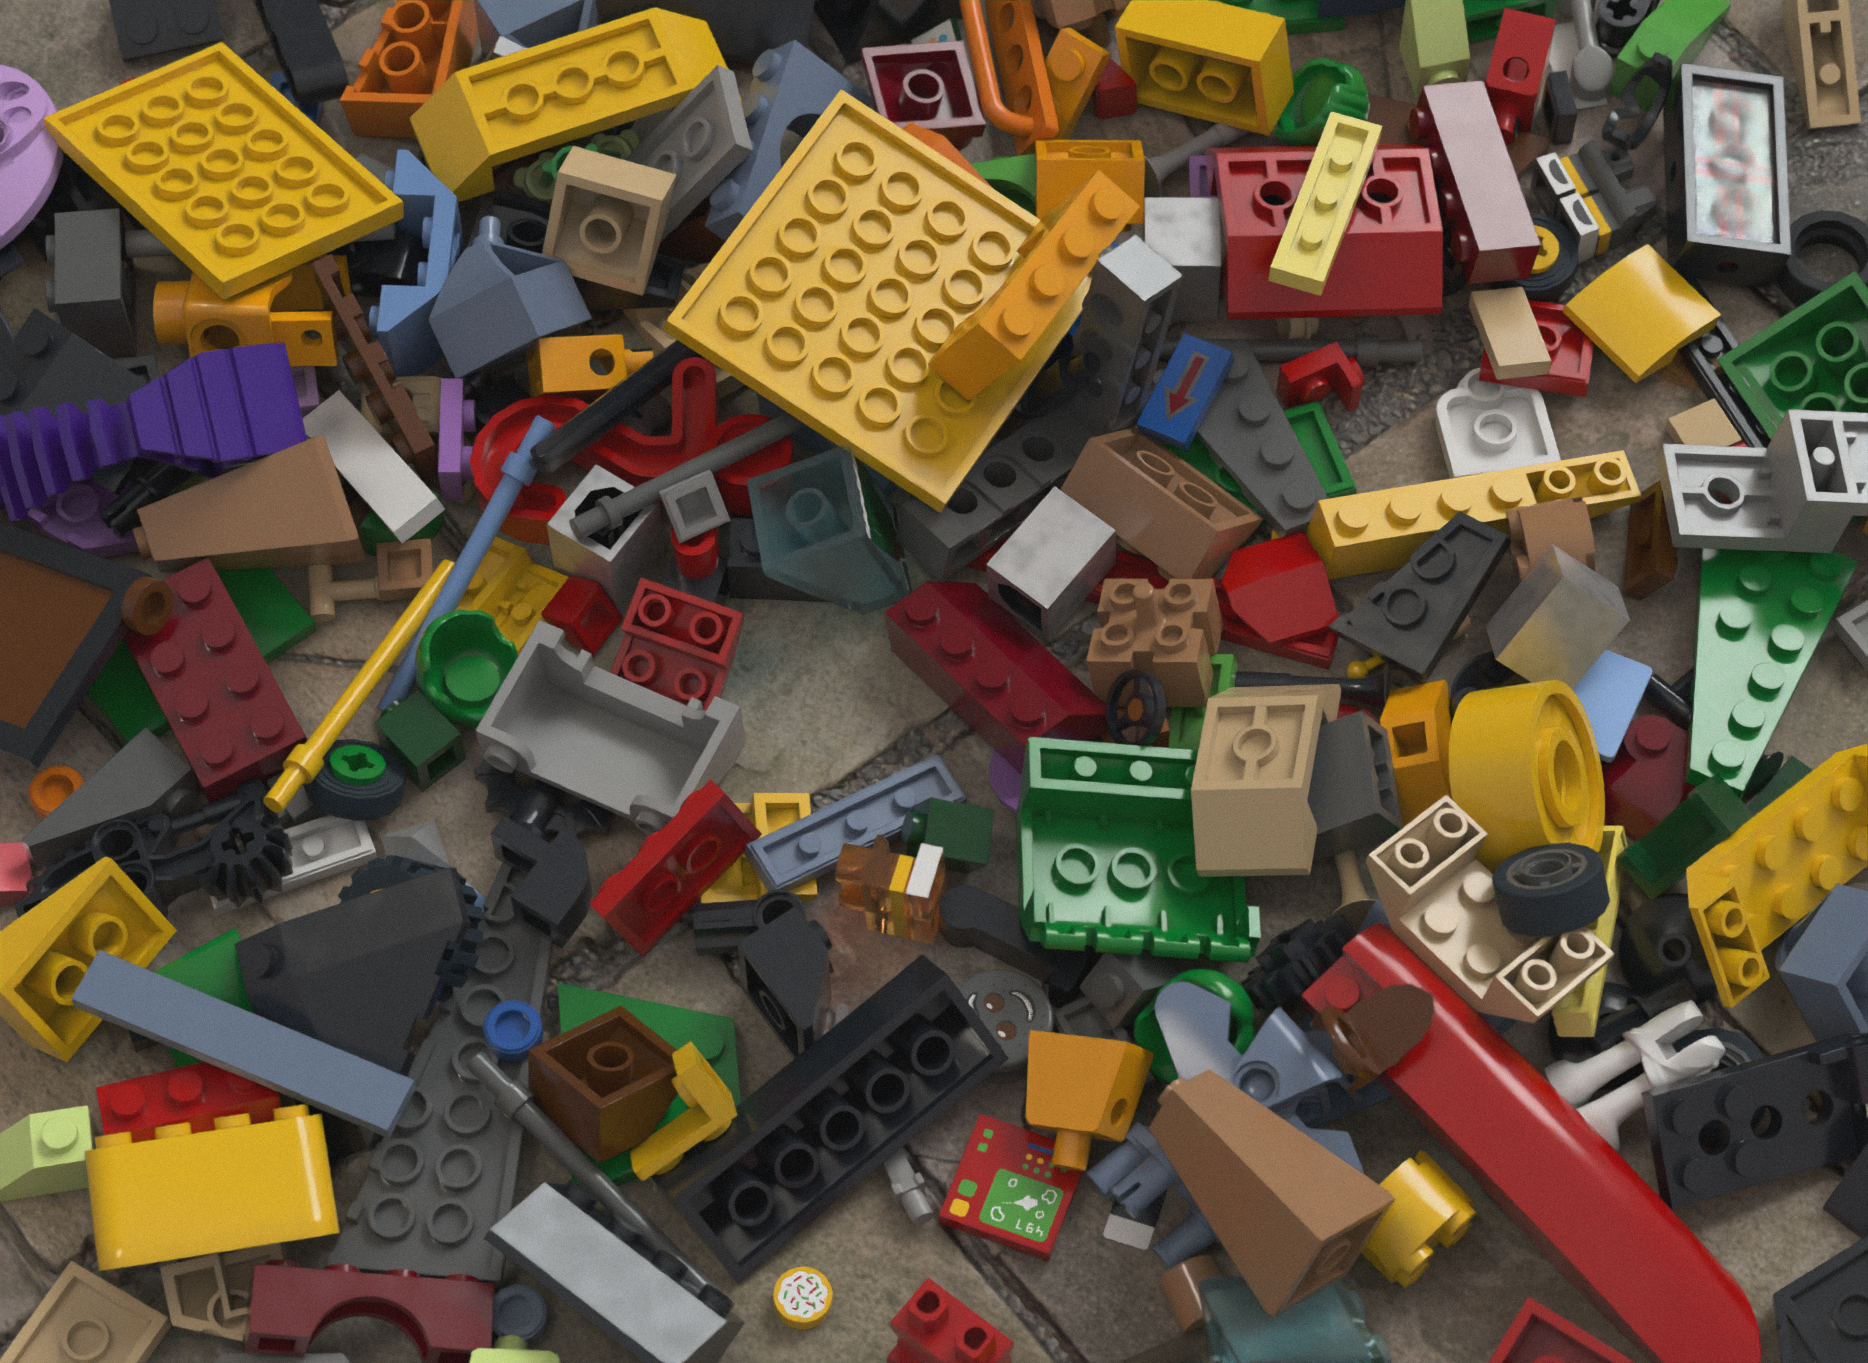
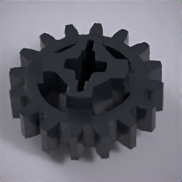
M1343 914L1338 917L1332 915L1324 922L1319 920L1314 923L1312 919H1307L1288 931L1284 930L1270 940L1269 946L1255 957L1259 966L1250 970L1247 973L1249 977L1244 979L1241 984L1257 1010L1261 1008L1268 1010L1275 1003L1279 1006L1285 1001L1288 1006H1293L1302 999L1301 995L1343 956L1342 948L1356 937L1357 934Z

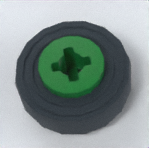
M356 739L336 740L323 757V768L310 784H304L308 799L321 811L337 818L353 821L376 820L391 814L400 805L405 788L406 771L402 761L389 749L380 745Z

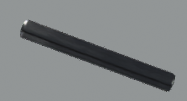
M676 340L531 447L530 453L532 458L529 460L530 465L533 469L538 468L543 475L552 474L671 385L674 368L679 362L692 357L705 358Z

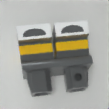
M1594 140L1584 144L1578 153L1561 159L1558 158L1555 152L1536 158L1530 187L1546 216L1556 219L1571 232L1577 243L1579 263L1629 243L1633 228L1653 218L1657 206L1656 198L1648 186L1643 184L1624 191L1621 187L1620 182L1631 179L1634 172L1633 161L1628 151L1619 147L1600 151Z

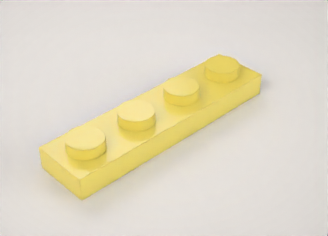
M1335 112L1330 113L1273 259L1268 281L1319 296L1322 295L1378 147L1383 126Z

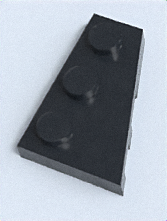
M1459 512L1410 555V561L1386 582L1381 580L1366 593L1367 598L1348 615L1342 613L1328 626L1331 633L1427 682L1510 546V539L1507 534Z

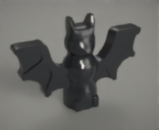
M484 757L480 766L474 769L475 779L480 781L488 792L487 800L485 801V811L487 813H492L493 811L503 812L521 826L522 823L532 824L545 835H558L563 827L571 831L577 839L590 832H602L606 835L609 833L611 821L617 815L584 799L570 806H561L560 797L566 792L536 778L533 785L523 790L516 784L514 778L515 769L512 773L503 772L490 765Z

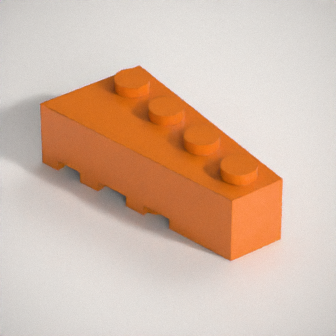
M397 0L393 8H387L380 22L382 31L373 48H366L358 64L360 73L353 86L347 85L339 100L354 136L416 138L410 123V117L454 72L471 66L478 33L474 0Z

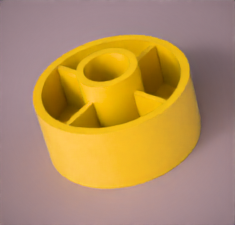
M1553 679L1473 691L1465 695L1457 706L1450 731L1449 779L1452 800L1488 833L1476 859L1494 875L1497 867L1510 856L1541 845L1573 843L1588 846L1599 853L1605 821V793L1602 766L1591 723L1575 692L1563 681Z

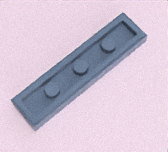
M936 754L747 844L744 854L768 892L777 889L790 891L901 838L904 818L907 812L912 811V807L930 797L965 804L967 797L939 754Z

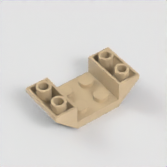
M1339 684L1231 687L1208 698L1191 787L1196 871L1199 877L1310 875L1318 827L1307 799L1320 726L1337 719L1341 696Z
M1445 795L1371 852L1366 859V864L1392 931L1477 1012L1535 1023L1611 961L1614 953L1586 926L1554 936H1527L1514 933L1503 926L1492 882L1493 874L1476 859L1488 833L1448 795Z

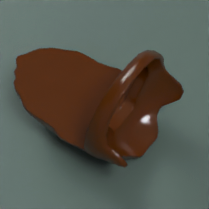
M1413 984L1390 985L1373 997L1360 1000L1346 1013L1336 1006L1326 1007L1310 1022L1311 1029L1327 1031L1332 1040V1055L1338 1062L1341 1071L1354 1075L1355 1080L1347 1088L1349 1092L1358 1090L1376 1080L1381 1073L1397 1064L1410 1050L1421 1042L1430 1028L1435 1014L1433 994Z

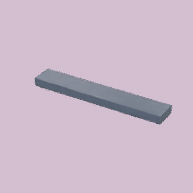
M101 950L96 954L72 997L74 1007L388 1138H390L415 1090L413 1079Z

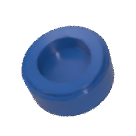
M517 1000L502 1002L496 1005L485 1018L483 1029L486 1044L492 1054L501 1060L509 1062L525 1060L528 1058V1050L542 1043L543 1029L540 1016L531 1005Z

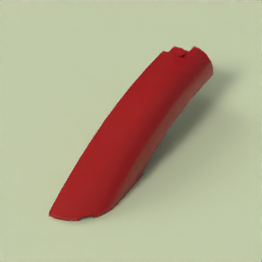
M1386 923L1374 924L1349 941L1342 948L1343 956L1301 995L1304 1008L1314 1018L1324 1008L1336 1006L1346 1013L1360 1000L1369 999L1390 985L1413 984L1433 994L1435 1014L1424 1038L1397 1064L1385 1070L1376 1079L1471 1174L1555 1265L1556 1270L1651 1363H1761V1341L1757 1320L1752 1306L1740 1285L1594 1127L1479 1012L1411 950Z

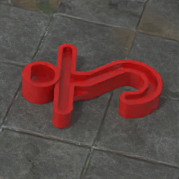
M687 358L677 364L672 375L671 436H644L620 422L570 460L588 471H591L595 465H598L628 484L637 487L772 420V418L765 415L744 414L731 417L719 424V394L714 366L703 358ZM547 394L518 400L494 414L476 436L470 458L481 511L484 512L504 475L500 469L510 451L517 452L536 415L555 424L554 430H556L589 404L574 397ZM790 435L713 473L726 510L736 515L755 517L769 514L787 502L794 492L797 479ZM531 482L529 487L523 485L499 531L520 542L550 545L547 523L567 500L566 494L555 485ZM662 499L659 500V503L664 506ZM671 524V541L677 570L683 576L696 580L711 575L717 568L719 561V526L680 543Z

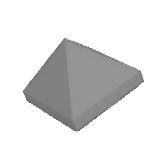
M710 469L659 491L680 543L731 521Z
M434 819L380 836L386 856L397 855L445 868L451 867Z

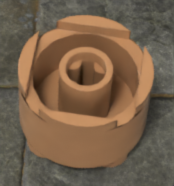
M1582 496L1518 506L1514 509L1506 510L1509 539L1511 542L1508 547L1512 569L1517 570L1519 583L1523 581L1552 544L1595 571L1594 554H1596L1594 537L1587 506Z

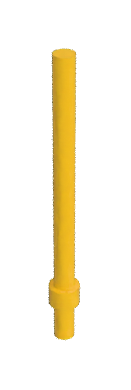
M447 559L442 560L304 745H296L284 761L283 767L285 771L263 799L265 805L270 810L282 813L303 784H310L323 768L324 755L423 624L453 569L454 562Z

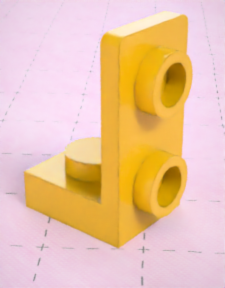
M691 1041L672 1054L677 1076L672 1079V1083L690 1108L649 1136L646 1141L631 1149L630 1157L633 1170L641 1181L646 1180L654 1173L661 1175L670 1171L681 1161L684 1152L701 1140L711 1141L720 1136L730 1126L732 1119L737 1116L730 1090Z

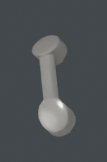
M1557 0L1556 9L1565 17L1572 18L1574 21L1579 52L1573 60L1569 82L1572 93L1585 101L1600 100L1610 92L1613 64L1607 52L1599 47L1593 16L1596 0Z

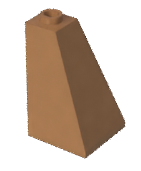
M324 434L137 510L142 526L133 529L143 560L153 558L160 573L179 572L209 557L215 570L350 565L366 561Z
M1211 1069L1188 1081L1184 1077L1176 1079L1162 1092L1158 1099L1161 1108L1149 1127L1150 1131L1261 1306L1272 1318L1347 1275L1395 1201V1198L1386 1189Z

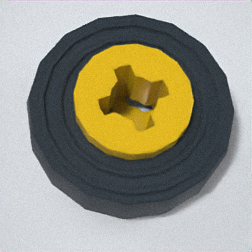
M1530 213L1541 246L1529 279L1489 283L1493 289L1522 286L1528 300L1547 303L1559 298L1571 286L1579 264L1578 247L1569 229L1559 221L1539 213Z

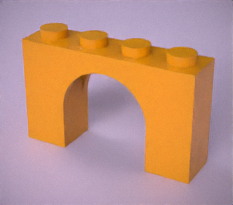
M1097 170L1045 213L1016 250L1025 258L1022 264L985 304L954 329L927 365L968 401L1023 359L1094 267L1097 259H1099V254L1111 245L1140 206L1105 174Z

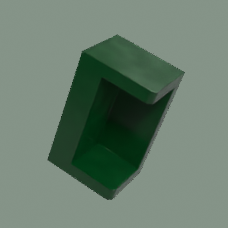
M1718 773L1695 787L1688 794V798L1640 840L1617 855V860L1650 899H1655L1682 881L1687 876L1686 869L1735 832L1754 815Z

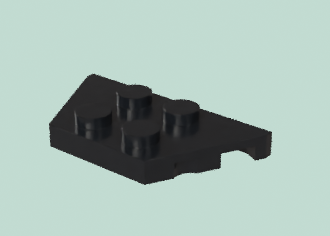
M1868 1235L1773 1294L1772 1304L1781 1363H1868Z

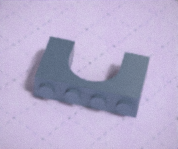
M796 40L773 50H766L754 64L752 71L754 79L748 97L742 103L753 151L746 157L743 163L738 165L713 190L710 197V204L712 206L705 224L706 228L727 241L782 168L780 146L785 129L804 138L841 89L875 111L871 96Z

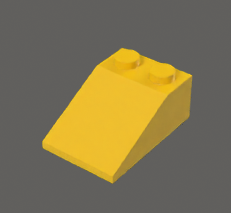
M105 856L0 931V1016L29 1046L68 1062L103 1020L100 1017L74 1007L72 1002L74 993L98 951L101 950L146 969L177 930L111 858Z

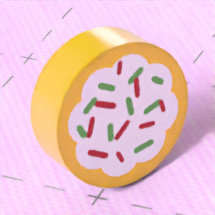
M796 1267L783 1273L777 1280L773 1291V1307L777 1317L785 1325L799 1330L811 1329L821 1324L829 1315L832 1307V1288L828 1279L821 1272L810 1267Z

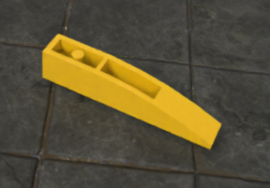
M1624 450L1318 500L1305 536L1323 559L1328 580L1402 568L1410 561V555L1459 512L1507 534L1510 538L1506 518V510L1582 496L1591 519L1638 502L1641 498V493Z

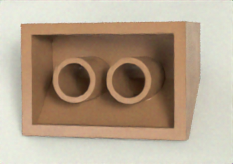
M1137 427L1089 438L1060 489L1115 529L1116 542L1130 552L1143 554L1158 565L1157 571L1168 581L1169 579H1210L1230 558L1232 551L1237 550L1259 527L1263 520L1260 515L1151 436L1139 432Z

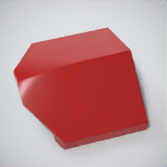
M1303 532L1232 551L1221 585L1232 612L1259 635L1260 641L1266 647L1271 648L1330 631L1328 626L1338 618L1325 565L1323 559Z

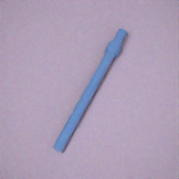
M536 415L517 452L510 451L500 469L504 473L500 483L377 708L384 710L395 700H405L409 696L417 681L415 667L416 649L424 630L435 618L456 610L523 485L529 487L538 471V468L533 469L529 463L530 458H532L530 453L531 447L552 433L556 427L555 424Z

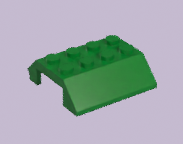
M1028 737L1016 814L1019 922L1029 941L1041 942L1043 947L1047 949L1084 951L1086 945H1092L1095 952L1141 955L1142 949H1148L1152 956L1198 959L1199 953H1205L1208 960L1248 963L1250 957H1255L1257 944L1261 939L1260 912L1258 906H1246L1245 876L1199 877L1196 871L1191 787L1198 750Z

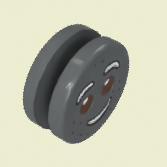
M987 970L968 978L958 989L1009 1058L982 1081L992 1084H1008L1027 1078L1030 1030L1053 1033V1009L1047 994L1033 979L1012 970Z

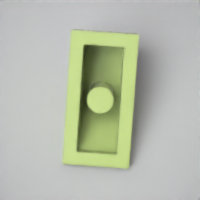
M1463 0L1405 1L1399 50L1415 98H1419L1422 86L1467 82L1470 52Z
M88 1105L29 1114L0 1133V1202L89 1188L84 1151L96 1149L95 1137L99 1136V1131Z

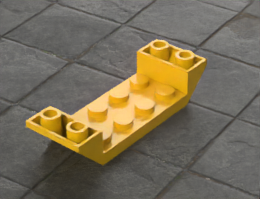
M654 7L456 71L410 117V123L429 170L456 195L457 202H461L495 191L492 173L493 166L676 107L717 65L728 68L706 21Z
M1868 743L1833 754L1686 869L1689 909L1723 1006L1734 1007L1770 978L1761 950L1813 910L1836 884L1844 885L1868 866Z

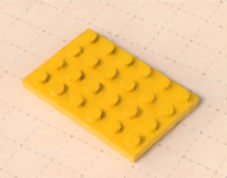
M223 42L44 117V126L58 146L223 300L404 218L403 201Z

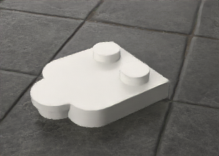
M1477 368L1465 375L1459 382L1457 389L1446 392L1438 400L1435 425L1450 479L1561 461L1544 400L1539 390L1479 381L1480 368Z

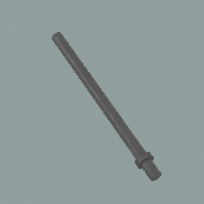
M786 412L613 499L609 496H604L596 500L595 508L569 520L571 530L578 540L605 527L611 531L622 525L623 518L661 500L659 491L709 469L713 474L807 427V425Z

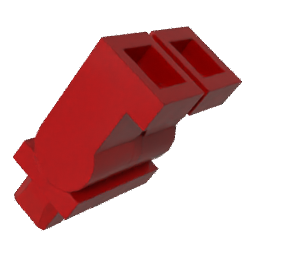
M929 1277L890 1321V1328L898 1338L897 1345L887 1355V1363H1012V1357L1009 1353L1014 1348V1342Z

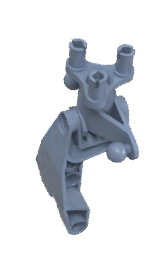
M1380 898L1370 908L1358 934L1380 922L1386 923L1391 928ZM1176 982L1163 988L1157 996L1155 1012L1179 1078L1184 1077L1188 1081L1211 1069L1364 1174L1348 1131L1316 1128L1387 1101L1394 1096L1377 1079L1358 1090L1349 1092L1347 1088L1355 1080V1077L1341 1071L1338 1062L1332 1055V1040L1327 1031L1311 1029L1310 1022L1314 1017L1310 1013L1300 1027H1298L1281 1007H1278L1264 1023L1245 1054L1241 1055L1229 1042L1230 1002L1187 982ZM1479 1012L1502 1036L1519 1021ZM1136 1122L1129 1128L1124 1141L1093 1168L1088 1169L1085 1174L1104 1198L1110 1202L1115 1197L1121 1206H1126L1125 1210L1134 1219L1139 1215V1212L1171 1185L1182 1195L1191 1206L1188 1209L1191 1215L1159 1243H1155L1151 1247L1159 1260L1170 1270L1188 1259L1197 1257L1213 1242L1220 1245L1221 1241L1150 1131V1126Z

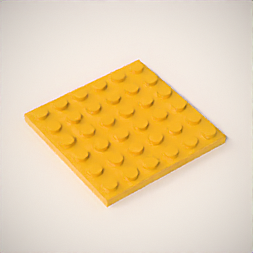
M841 89L668 317L663 331L851 454L852 452L854 457L941 513L1083 312L1082 301L1089 291L1094 272L1091 269L1019 363L969 401L965 399L927 364L954 329L985 304L1022 264L1025 258L1016 250L1040 219Z

